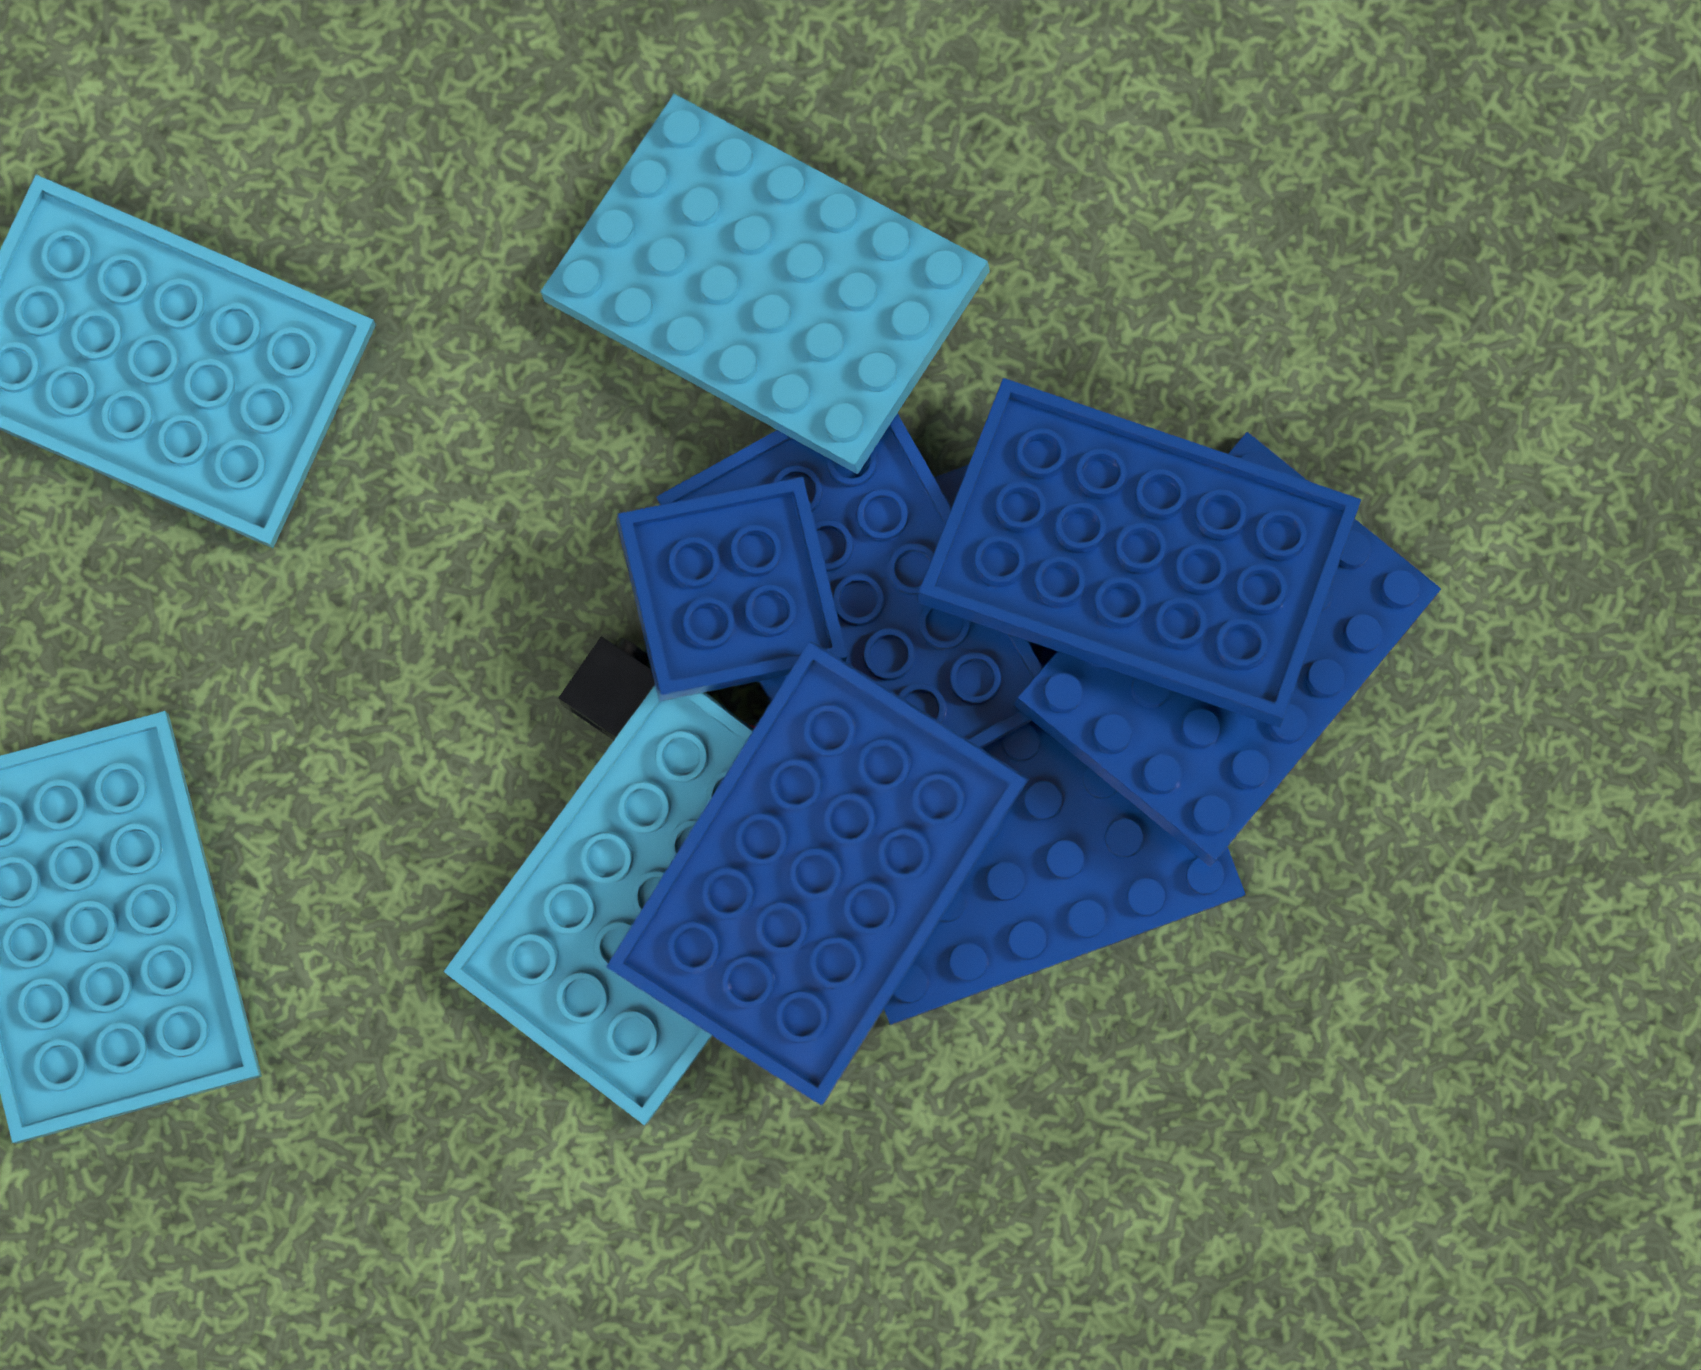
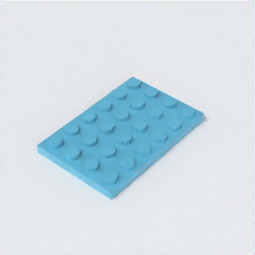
M673 94L540 293L544 302L858 474L990 272L987 260L680 96Z
M35 175L0 249V430L274 548L376 324L369 317L39 175Z
M655 686L443 971L644 1126L651 1120L713 1036L609 970L606 966L754 730L706 692L659 701Z
M163 711L1 755L0 1095L12 1143H23L262 1077L169 714Z

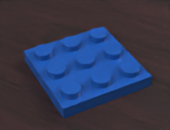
M803 477L618 513L616 523L659 701L786 676L790 673L809 641H813L846 662L848 656Z

